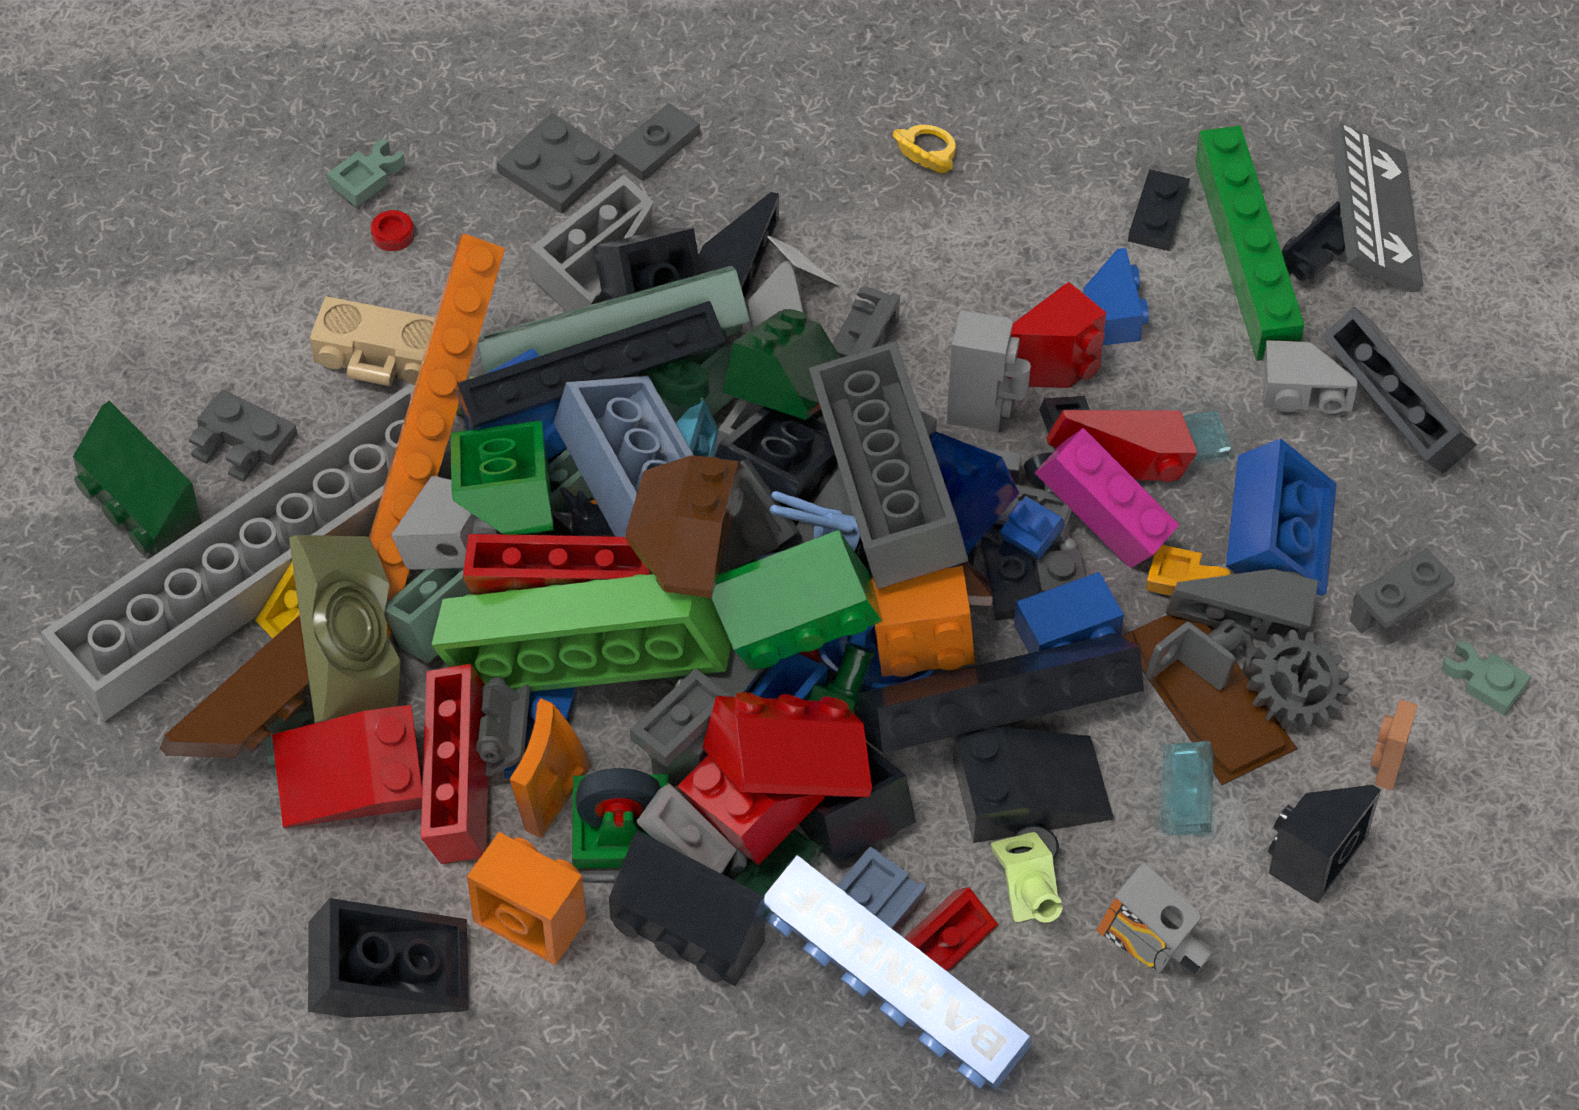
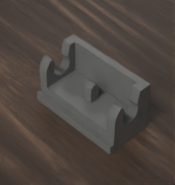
M860 287L856 295L862 299L870 300L875 305L869 304L867 301L855 299L848 317L832 343L840 358L887 343L899 321L900 295L894 293L889 295L873 288Z

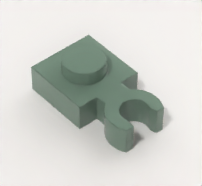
M386 138L381 139L374 144L372 153L366 157L358 150L328 172V185L355 207H358L388 185L387 174L398 172L404 167V153L399 150L393 156L386 157L390 153L389 141Z
M1464 641L1457 643L1454 653L1462 657L1466 662L1457 663L1451 658L1446 657L1441 668L1449 677L1469 680L1465 692L1504 716L1529 685L1531 675L1493 652L1490 653L1485 661L1478 657L1475 648Z

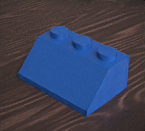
M1281 438L1238 455L1226 567L1236 574L1269 569L1296 572L1305 578L1318 581L1316 595L1323 596L1327 592L1336 483Z

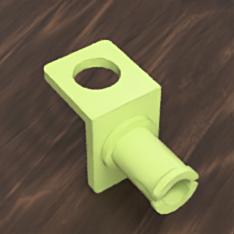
M1031 832L992 842V852L1005 869L1011 915L1014 921L1022 922L1036 918L1038 921L1046 923L1056 920L1060 916L1063 906L1059 904L1062 901L1057 892L1053 857L1038 834ZM1016 847L1032 848L1030 851L1020 854L1008 852Z

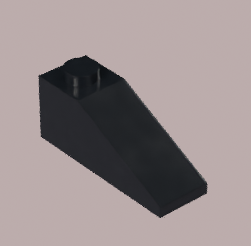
M770 192L707 241L699 253L702 274L728 266H733L736 269L744 301L747 298L769 245L770 239L767 236L772 237L779 221L778 193Z

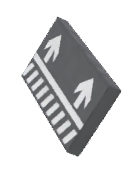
M1340 123L1331 131L1347 265L1407 291L1415 292L1423 286L1406 153Z

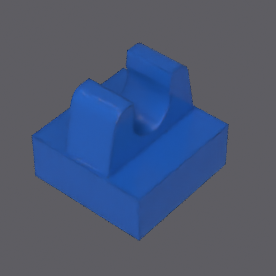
M1025 496L1022 502L1018 501L1009 513L1008 521L1000 530V534L1005 541L1040 560L1061 532L1065 523L1061 516Z

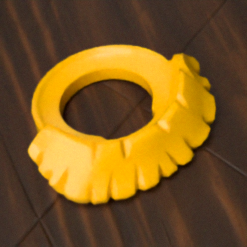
M916 125L908 130H894L892 136L896 140L899 149L904 156L909 157L913 162L920 163L921 166L929 167V169L938 173H945L953 169L952 159L955 157L956 143L947 131L932 125ZM921 134H933L942 138L946 142L947 147L940 151L927 152L914 144L915 137Z

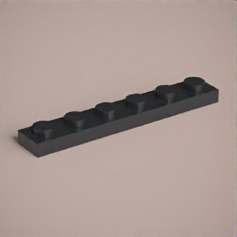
M711 301L459 382L455 389L469 426L473 430L560 401L566 382L633 377L721 348L725 345L726 340Z

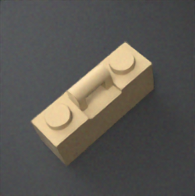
M325 296L310 336L313 360L330 369L347 368V378L391 386L397 374L398 379H403L415 385L435 317Z

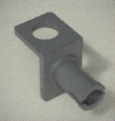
M1227 619L1206 635L1187 621L1156 645L1145 676L1153 679L1178 659L1216 689L1221 690L1226 686L1236 661L1235 656L1230 652L1245 642L1244 630L1238 624L1229 633H1226L1235 623L1234 620Z

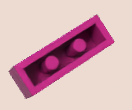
M1084 428L1062 442L1035 472L1130 568L1154 555L1179 526Z

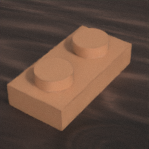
M1400 699L1394 717L1385 714L1370 764L1372 767L1379 768L1375 781L1376 786L1393 791L1418 704Z

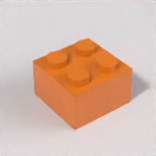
M963 566L941 569L879 589L876 588L874 579H872L883 621L874 625L882 677L891 675L906 677L919 671L940 668L943 670H955L963 665L975 664L971 613Z
M498 832L467 875L473 922L554 965L558 963L586 922L582 875L571 863L563 859H556L554 861L539 853L534 845L523 838L516 837L512 839Z

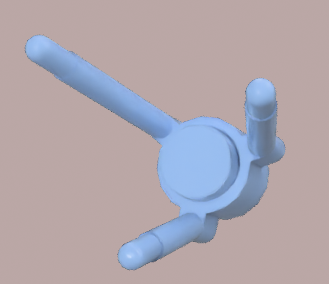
M778 491L772 493L771 497L773 500L796 508L772 505L770 507L772 514L815 525L814 539L840 530L855 551L860 533L854 516L844 515L840 510L824 508ZM776 553L758 555L756 557V561L774 555Z

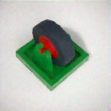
M611 768L599 770L588 775L573 776L572 865L575 868H621L636 832L640 831L650 836L637 823V820L657 791L669 784L668 774H648L635 769Z

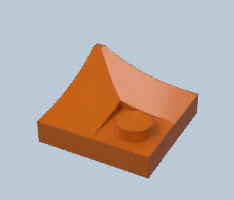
M541 698L537 703L535 724L529 744L519 765L510 777L524 829L539 838L543 837L573 794V776L586 775L591 768L587 754L570 724L553 703Z

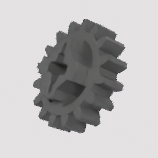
M1290 630L1284 640L1276 633L1272 635L1267 645L1263 643L1254 653L1256 659L1251 661L1246 670L1251 675H1254L1246 684V688L1258 691L1259 694L1252 704L1254 707L1266 705L1269 709L1265 715L1267 721L1277 715L1282 718V729L1286 730L1295 721L1299 730L1305 732L1312 722L1320 728L1328 721L1329 716L1334 718L1342 708L1340 703L1349 694V690L1341 686L1349 678V672L1337 669L1343 657L1341 655L1329 656L1327 651L1329 650L1330 642L1325 641L1320 646L1314 644V633L1309 632L1303 640H1299L1296 631ZM1293 655V657L1290 659L1285 658L1283 656ZM1305 702H1310V703H1314V704H1315V705H1311V706H1302L1303 703H1305Z

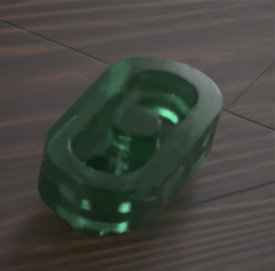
M690 358L640 374L641 377L648 376L659 395L680 407H694L700 404L710 393L707 371Z

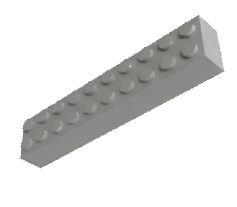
M410 383L41 631L51 664L103 721L112 717L257 617L292 562L289 537L295 535L369 537L414 385ZM454 424L437 476L451 480V433L460 432Z

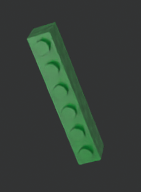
M1241 125L1202 130L1199 132L1195 158L1196 168L1256 361H1261L1264 358L1267 340L1301 342L1305 324Z

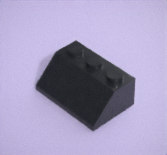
M640 831L636 832L609 896L610 920L613 921L614 926L622 934L631 938H636L639 935L654 943L656 949L665 957L672 960L682 958L692 963L705 978L713 982L724 980L736 986L765 942V896Z

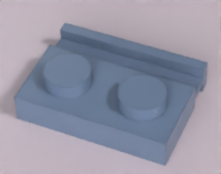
M871 846L837 885V887L893 930L899 926L924 896L926 885L922 882L916 883L908 877L909 873Z

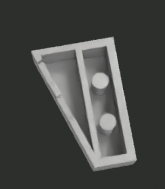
M622 175L530 247L527 274L567 312L606 301L600 287L593 246L647 233L650 228L654 201L625 175Z

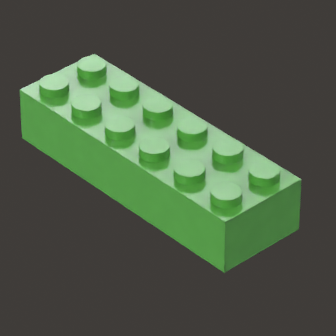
M639 574L633 577L609 580L596 579L590 582L566 585L554 584L547 587L524 590L511 589L505 592L481 595L468 594L464 597L443 599L431 644L448 667L472 664L485 684L491 678L498 677L504 679L507 686L514 691L528 684L530 692L686 676L695 668L703 674L725 672L731 650V642L712 598L664 592L657 583L654 574Z

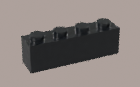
M1353 307L1321 336L1423 459L1442 474L1448 471L1477 445L1374 322L1356 307Z

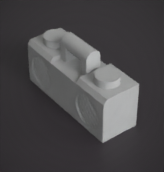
M960 310L951 348L946 424L999 433L1002 417H1011L1014 399L1023 400L1027 397L1031 366L1027 360L1017 358L1020 338L1012 337L1013 321L1009 318Z

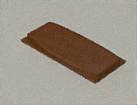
M1167 614L1122 635V637L1140 646L1142 671L1145 674L1156 645L1184 623L1189 621L1206 635L1212 632L1213 628L1209 625ZM1178 659L1153 679L1148 678L1221 786L1298 749L1287 732L1282 729L1276 717L1269 721L1265 719L1266 712L1269 710L1265 704L1254 707L1252 702L1259 693L1246 688L1249 680L1236 661L1226 686L1221 690L1216 689Z

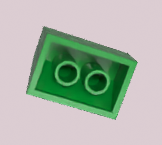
M542 421L451 433V492L453 501L504 535H540L544 531L554 530L550 471Z
M840 530L718 575L712 596L713 603L734 651L750 671L757 668L771 667L781 659L802 651L816 650L826 642L845 635L859 634L869 626L883 622L871 575Z

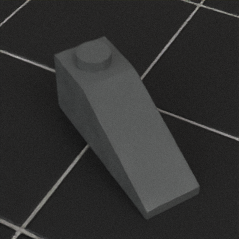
M1269 569L1177 582L1166 606L1165 614L1216 628L1224 620H1234V625L1227 631H1231L1239 624L1245 634L1264 641H1269L1272 635L1276 633L1284 640L1290 630H1295L1298 639L1303 640L1311 627L1318 581L1305 578L1296 572Z

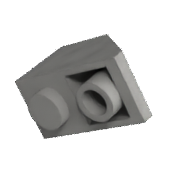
M1267 340L1262 363L1263 408H1276L1283 412H1292L1297 409L1321 410L1328 414H1336L1341 411L1352 412L1357 390L1356 378L1311 342Z

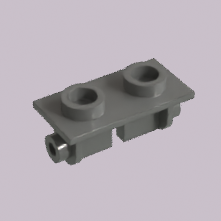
M495 677L491 678L483 686L482 712L486 716L480 720L479 739L476 744V750L480 754L481 759L486 761L485 775L487 777L515 765L524 755L530 686L528 684L514 691L507 686L504 679Z

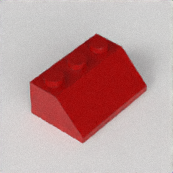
M739 692L735 697L716 696L702 748L741 792L870 797L872 791L864 724L848 708L849 706L846 702L834 697H823L820 701H809L786 694L780 695L778 699L761 698L747 692Z

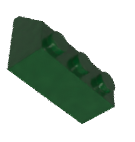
M783 309L733 342L723 393L807 420L821 409L809 368L839 359L840 356L820 323L808 320L807 315L801 311Z
M110 400L103 404L73 455L78 474L74 477V481L87 499L95 497L101 503L103 513L115 527L122 524L129 531L128 536L131 542L141 554L145 555L150 552L154 556L202 524L193 484Z

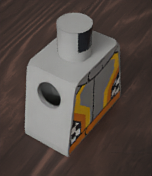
M1144 862L1116 893L1095 929L1157 973H1160L1170 960L1174 958L1196 975L1213 953L1191 935L1202 918L1200 913Z

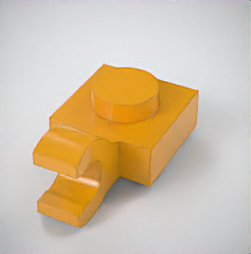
M1161 545L1154 554L1147 578L1146 590L1171 596L1177 582L1230 575L1231 571L1223 567L1201 565L1202 553Z

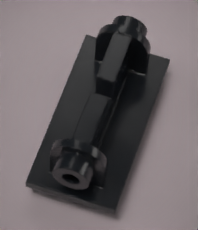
M1339 201L1326 212L1317 214L1310 226L1297 237H1291L1282 249V255L1289 275L1293 273L1300 281L1312 280L1333 261V254L1325 249L1338 256L1345 250Z

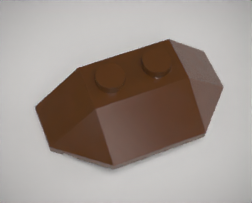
M690 455L643 472L627 525L626 540L643 564L656 576V581L664 592L712 598L745 475V468L739 461Z
M300 615L164 735L160 750L166 756L235 758L245 748L252 753L270 736L271 732L267 728L279 717L286 722L305 704L301 697L308 685V670Z

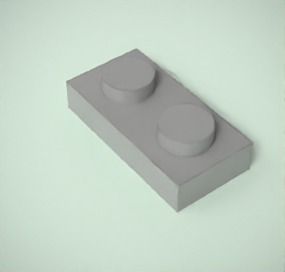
M670 784L657 791L637 820V823L652 838L719 873L723 872L737 850Z

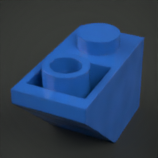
M1126 248L1117 249L1083 288V293L1107 312L1103 345L1140 341L1142 325L1149 322L1147 301L1145 298L1139 299L1137 292L1140 289L1139 270L1136 264L1130 265Z

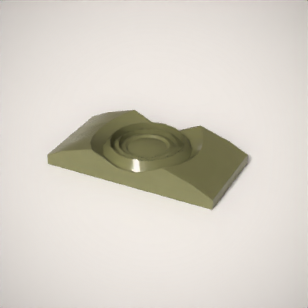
M295 535L289 537L315 723L361 711L396 707L399 696L401 660L387 634L385 611L390 584L371 540L367 536Z

